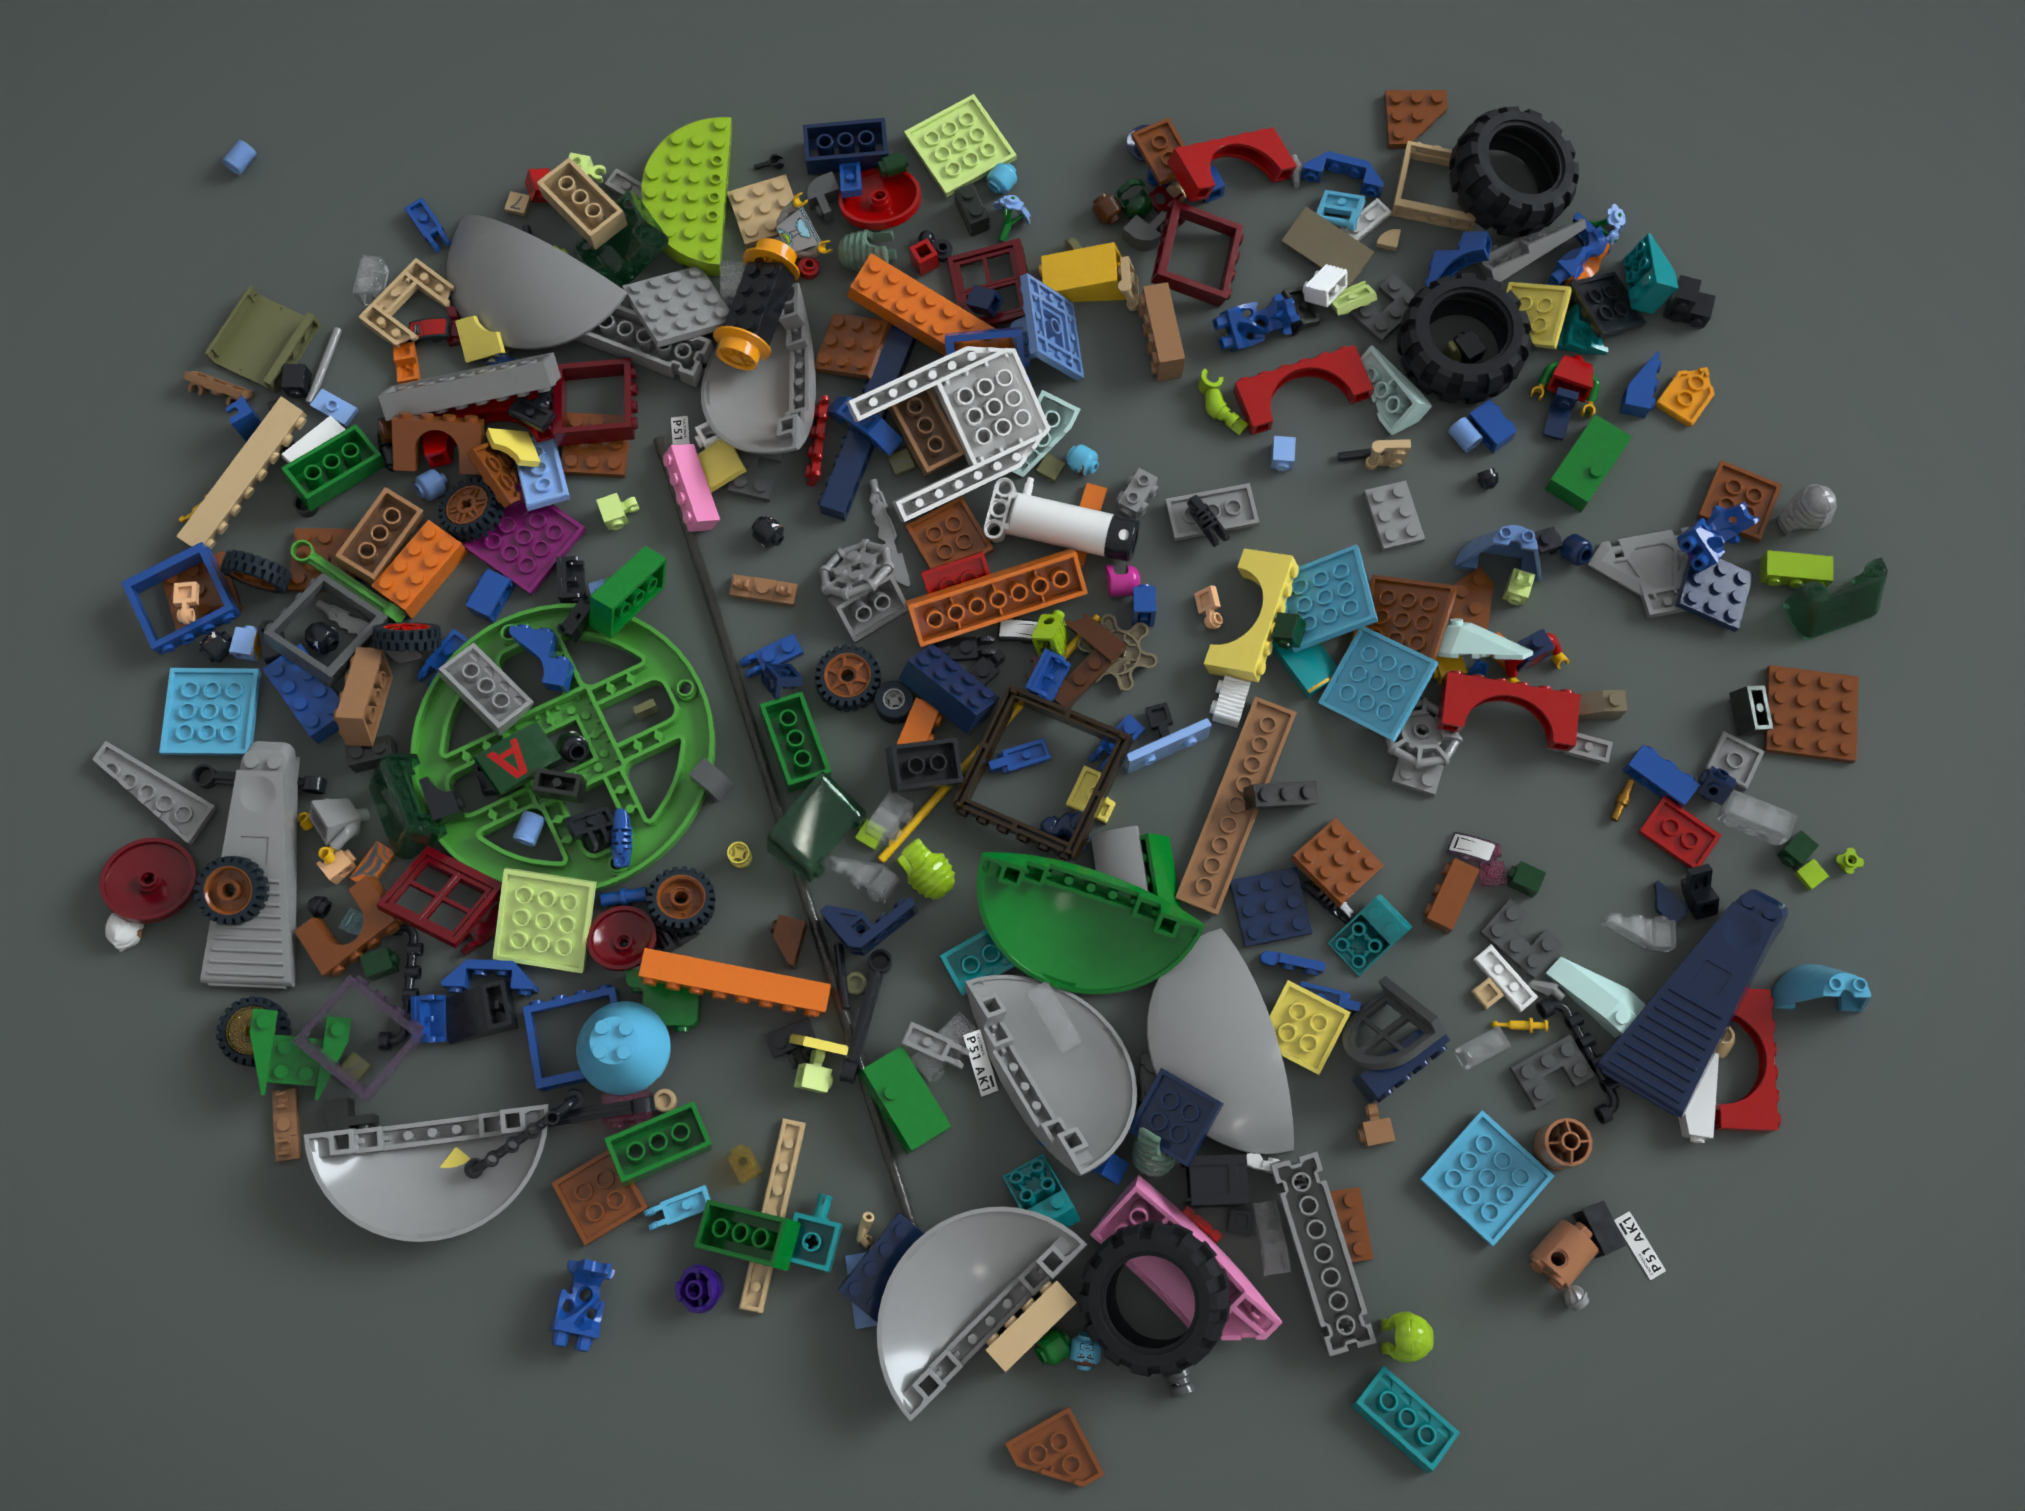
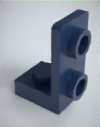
M1561 387L1557 388L1551 400L1543 432L1544 436L1561 441L1564 440L1571 411L1578 400L1579 392Z

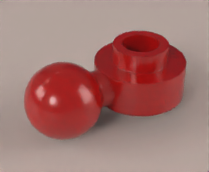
M803 258L800 260L799 265H796L801 277L805 279H814L819 274L820 265L815 258Z

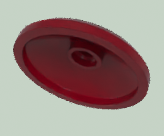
M617 906L604 911L593 921L587 937V947L593 960L601 967L612 971H627L641 965L644 948L654 950L657 932L652 919L644 911L631 906ZM622 943H628L626 947H621Z

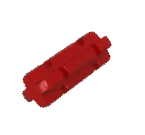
M1186 1206L1182 1213L1217 1244L1222 1234L1216 1228L1213 1230L1210 1223L1199 1214L1195 1215V1211Z

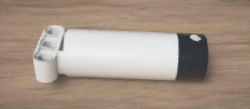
M1032 477L1027 478L1023 493H1018L1014 483L1008 478H1001L996 482L984 525V533L991 542L999 543L1004 540L1006 534L1121 561H1131L1139 536V520L1031 496L1034 482ZM1010 486L1011 490L1007 494H1002V487ZM998 507H1006L1003 514H995ZM999 527L1000 532L997 535H990L992 528Z

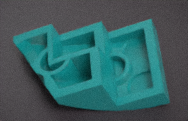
M1575 304L1566 311L1556 349L1581 354L1606 355L1608 347H1604L1602 338H1598L1593 332L1578 305Z

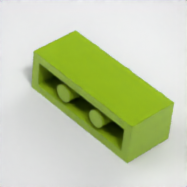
M1767 550L1760 557V583H1767L1769 586L1789 585L1791 588L1811 587L1813 590H1823L1833 582V556Z

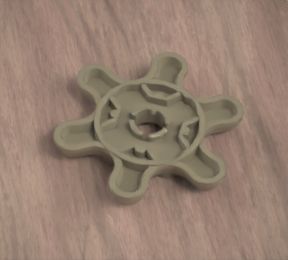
M1106 614L1101 618V625L1126 645V651L1123 653V657L1118 658L1095 683L1100 681L1105 675H1112L1117 679L1119 689L1130 691L1134 686L1132 671L1135 668L1144 667L1152 669L1157 665L1158 659L1156 655L1144 652L1140 647V642L1148 635L1149 628L1147 624L1138 622L1130 630H1122L1117 625L1116 617L1112 614ZM1080 638L1078 639L1077 647L1080 651L1087 653L1093 651Z

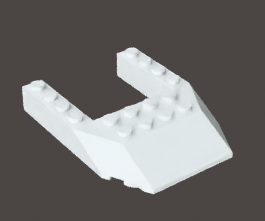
M966 346L846 402L854 421L858 422L934 387L954 434L965 453L964 456L969 466L892 502L901 522H906L1022 467L1028 456L1050 431L1051 428L1015 348Z

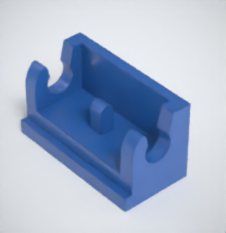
M241 396L239 400L226 408V412L230 413L235 409L238 410V413L233 415L229 421L247 442L262 421L245 398Z
M1044 649L1025 688L1028 692L1053 702L1071 664L1065 661V657Z
M446 995L410 996L411 1043L447 1042Z

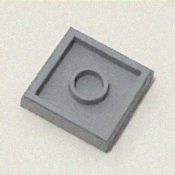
M1723 731L1703 771L1708 772L1711 766L1717 769L1721 768L1736 779L1735 787L1745 791L1765 751Z

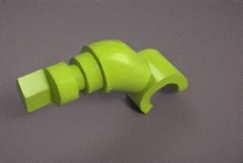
M1203 369L1198 380V389L1205 395L1206 412L1214 420L1225 421L1227 427L1241 435L1248 423L1242 420L1235 412L1231 413V409L1224 402L1219 390L1224 377H1219L1217 382H1210L1206 378L1208 375L1207 369Z

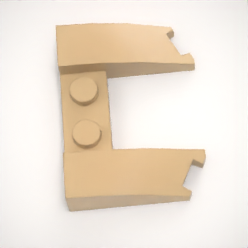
M415 258L358 317L364 326L385 341L399 348V344L408 340L416 341L418 336L393 318L392 315L417 290H420L444 307H449L451 302L448 298L450 292L455 291V287Z

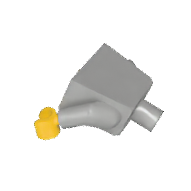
M325 798L323 800L311 801L310 813L303 812L298 816V821L303 830H309L314 825L325 845L330 844L329 848L322 847L318 852L319 857L327 865L335 861V855L333 854L335 850L339 851L347 841L359 834L360 823L370 819L367 808L356 809L350 799Z

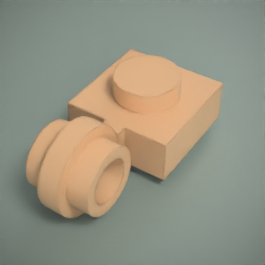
M197 581L174 583L173 604L176 607H182L177 610V619L185 625L195 621V611L190 606L199 605L200 585Z
M1210 585L1194 593L1198 613L1206 614L1204 619L1206 627L1215 630L1221 626L1223 618L1220 613L1214 611L1221 607L1216 586Z

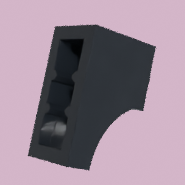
M428 777L419 780L432 819L438 826L465 816L463 809L466 806L461 795L458 796L453 790L445 792L437 789L434 782Z

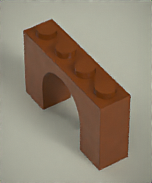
M406 411L398 412L391 419L393 470L416 471L420 467L419 441L421 435L430 430H440L449 434L458 445L460 474L481 475L478 469L471 464L466 452L471 448L485 444L484 419H478V416L475 415L456 418L454 414H443L442 417H436L433 413H421L419 416L412 415L411 412Z
M365 876L348 889L360 907L364 919L362 930L354 941L345 945L341 944L335 938L324 919L312 917L294 931L322 976L337 977L345 972V968L348 965L358 962L360 960L359 956L369 949L378 947L382 943L381 940L396 933L400 929L399 926L404 923L377 909V903L386 894L385 889L377 878Z

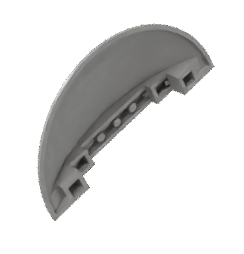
M464 215L457 226L449 248L447 281L455 287V291H451L450 296L456 310L462 319L477 316L480 324L485 329L492 332H500L504 347L538 350L568 343L600 325L615 311L628 294L603 275L545 241L513 226L484 216Z
M797 282L792 284L769 346L771 355L768 359L759 361L756 369L752 371L739 370L725 364L717 357V344L705 368L701 386V404L706 421L721 440L738 450L755 454L786 453L800 449L810 433L815 411L816 373L807 312L801 288Z
M1222 928L1200 936L1192 950L1178 965L1157 979L1152 991L1147 1014V1042L1153 1069L1157 1076L1160 1069L1163 1068L1224 1103L1206 1135L1208 1138L1221 1145L1247 1153L1279 1154L1293 1151V1116L1287 1076L1280 1047L1266 1005L1245 961Z
M991 975L965 981L973 1016L978 1030H981L989 1058L1011 1101L1035 1136L1050 1153L1078 1176H1082L1104 1163L1117 1150L1127 1135L1137 1104V1085L1133 1064L1126 1047L1113 1027L1097 1010L1080 997L1069 991L1044 984L1034 978L1017 975Z
M548 1104L384 1127L352 1128L304 1134L305 1151L315 1180L325 1196L345 1217L372 1233L391 1239L412 1242L438 1241L467 1233L484 1225L514 1201L529 1182L538 1165L544 1149L548 1126L540 1131L537 1138L526 1140L520 1145L517 1152L506 1154L500 1158L499 1163L495 1167L486 1168L482 1175L475 1179L466 1176L464 1172L466 1163L452 1168H440L453 1149L457 1147L468 1157L482 1160L489 1151L497 1150L504 1145L509 1137L517 1136L523 1132L529 1123L537 1122L546 1116ZM534 1127L528 1129L531 1134L537 1133ZM514 1141L508 1143L511 1148L517 1147ZM493 1155L488 1157L489 1161L495 1162L497 1160L496 1157Z
M985 1207L966 1211L940 1222L924 1233L904 1253L894 1268L881 1299L877 1322V1349L883 1376L890 1393L910 1422L946 1387V1383L1032 1296L1050 1279H1053L1087 1245L1077 1234L1052 1218L1034 1211L1014 1207Z

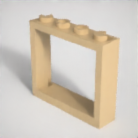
M1407 142L1391 216L1466 232L1473 231L1476 218L1471 213L1465 214L1463 211L1401 199L1409 160L1414 159L1449 167L1451 149L1442 148L1437 145L1422 144L1421 142Z

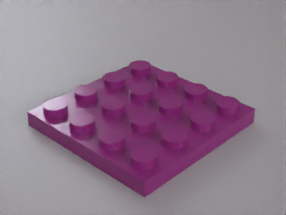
M518 480V484L515 487L516 491L520 493V500L502 511L504 516L499 518L501 521L499 526L495 524L494 527L496 529L493 532L487 531L489 534L487 537L481 535V540L476 541L473 538V542L466 541L463 546L467 551L501 575L511 579L515 585L532 596L556 568V557H565L586 532V528L553 504L528 511L521 482Z

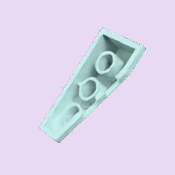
M1371 345L1362 355V363L1373 386L1371 399L1376 404L1378 419L1387 431L1394 435L1419 422L1432 407L1422 392L1374 346Z
M1042 390L1038 401L1051 429L1042 438L1036 449L1028 456L1022 467L1011 472L1024 477L1072 428L1081 410L1080 408Z
M1453 618L1447 624L1438 657L1459 658V655L1472 654V658L1475 659L1493 655L1494 659L1524 660L1532 656L1533 651L1473 623L1463 622V619Z
M1560 957L1545 973L1554 983H1558L1559 987L1614 1038L1622 1035L1646 1006L1628 988L1563 957Z

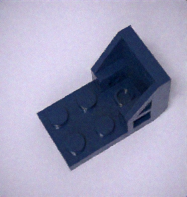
M909 897L906 900L904 898L899 900L893 906L895 909L889 914L883 913L875 921V925L870 922L862 911L826 905L820 910V913L825 923L852 955L865 956L914 917L918 911L916 903Z

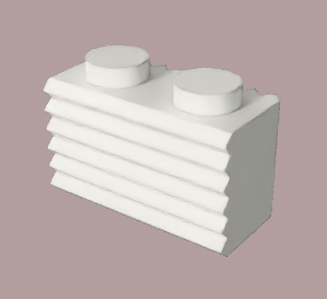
M1327 264L1320 271L1317 270L1314 277L1310 281H1306L1303 286L1304 301L1328 307L1347 288V270L1339 267L1336 268L1335 266L1332 267L1331 265L1328 266Z
M1226 674L1223 681H1218L1216 693H1219L1217 701L1213 700L1209 712L1213 714L1212 721L1235 728L1238 727L1251 684L1250 681Z

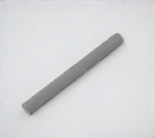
M334 327L306 397L305 403L308 405L311 404L318 394L342 333V330L338 327Z

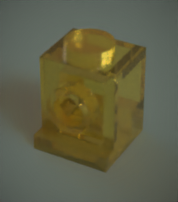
M742 1144L730 1151L732 1155L727 1158L740 1183L744 1184L763 1173L750 1146L744 1148ZM741 1158L747 1159V1164L745 1166L739 1165V1160Z

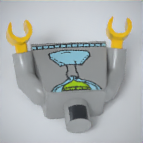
M803 192L798 193L782 209L778 216L775 228L778 237L774 239L790 246L795 251L797 258L800 259L815 258L825 253H831L833 249L826 250L825 244L830 242V240H820L802 207L808 203V199L801 202L799 196Z

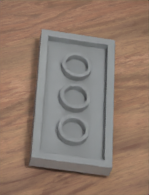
M1250 483L1165 499L1174 542L1205 536L1203 530L1200 529L1191 516V510L1187 505L1189 498L1197 495L1203 503L1210 507V510L1215 514L1217 520L1220 521L1227 532L1259 526L1260 523Z

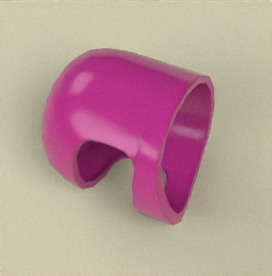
M1105 565L1109 597L1132 596L1133 587H1137L1141 583L1137 568L1132 565H1126L1125 574L1120 575L1114 572L1113 565Z

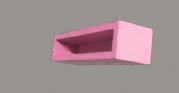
M694 444L671 445L663 455V463L667 467L670 483L675 490L676 501L680 505L683 521L687 525L689 532L712 530L720 521V517Z

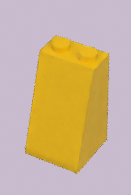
M1115 242L1041 256L1042 264L1039 265V273L1043 283L1070 301L1126 300L1124 294L1118 289V283L1122 280L1118 275V266H1121L1120 258L1122 256Z

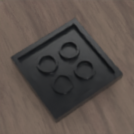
M1615 271L1571 281L1567 285L1572 289L1571 297L1575 300L1598 338L1640 328L1646 323L1640 311L1631 309L1629 293Z

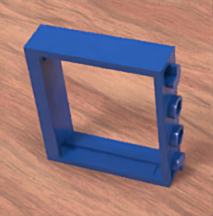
M1022 327L945 333L946 356L955 352L954 342L1017 337L1018 356L1025 372V367H1030L1029 354H1024V345H1028L1027 332H1023Z
M203 542L121 582L151 649L160 655L167 652L172 653L175 651V648L183 644H190L195 641V638L203 634H209L223 624L232 623L231 620L242 615L211 549ZM204 561L224 607L158 639L138 594Z
M610 984L598 987V990L591 992L589 990H579L575 992V995L569 997L557 995L547 1002L535 1000L529 1002V1006L523 1007L537 1090L541 1092L587 1082V1079L581 1070L544 1078L533 1014L607 997L610 998V1004L621 1002L619 990L615 986L612 987Z

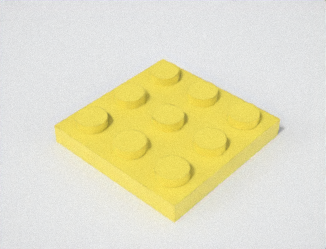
M1287 980L1269 1015L1281 1055L1319 1075L1351 1012Z

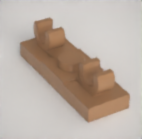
M188 371L184 374V379L190 381L188 385L189 392H195L196 386H198V395H205L207 389H210V393L214 395L224 396V394L229 395L226 399V405L228 406L234 403V400H239L241 396L245 399L253 397L254 391L202 372Z
M733 574L729 596L794 607L798 584Z
M291 1088L272 1091L275 1162L302 1159L298 1089Z

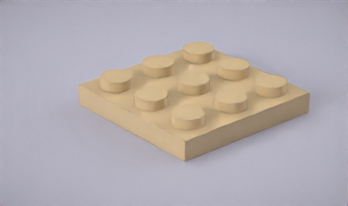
M786 174L727 192L746 248L755 246L757 241L762 238L774 239L778 237L775 230L777 226L776 220L782 209L794 198Z

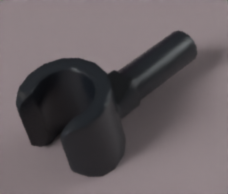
M772 154L769 160L755 164L754 168L756 170L773 166L777 169H782L784 164L778 162V160L783 159V157Z

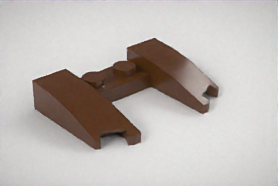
M1086 613L1083 614L1084 618L1074 622H1071L1070 619L1065 621L1066 627L1093 650L1064 679L1053 700L1054 703L1068 709L1126 651V645ZM1034 654L1030 658V662H1034L1031 672L1025 674L1028 680L1039 661V658Z

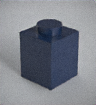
M974 285L972 291L968 294L966 304L973 313L996 318L1003 298L996 290Z

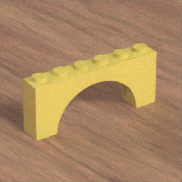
M1244 549L1237 568L1243 578L1255 582L1262 588L1263 605L1260 615L1252 628L1237 640L1221 645L1210 644L1204 666L1209 674L1225 676L1226 674L1247 681L1259 682L1261 675L1266 670L1265 662L1267 656L1272 652L1273 638L1271 636L1278 612L1285 613L1286 601L1292 594V583L1294 578L1298 576L1299 566L1292 555Z

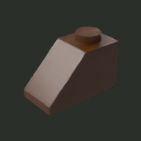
M779 915L778 920H774L772 923L771 933L790 967L796 969L808 925L804 920Z

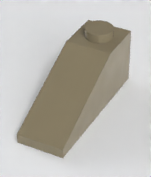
M1599 690L1579 693L1581 695L1578 720L1620 719L1627 712L1625 690Z

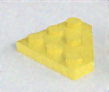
M1509 282L1506 293L1511 290L1521 301L1519 311L1526 310L1532 328L1529 335L1534 346L1537 348L1556 349L1572 293L1571 287Z

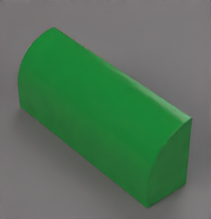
M1152 833L1140 835L1148 892L1182 909L1181 902L1175 898L1178 892V884L1170 836Z

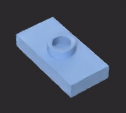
M324 389L320 390L310 404L312 409L327 417L331 415L339 424L346 428L359 412L357 407Z

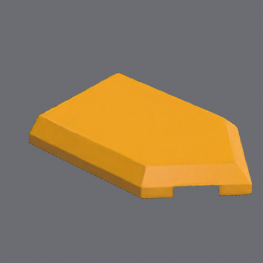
M1708 367L1693 371H1678L1655 403L1657 408L1685 426L1692 427L1715 395L1713 386L1710 383Z

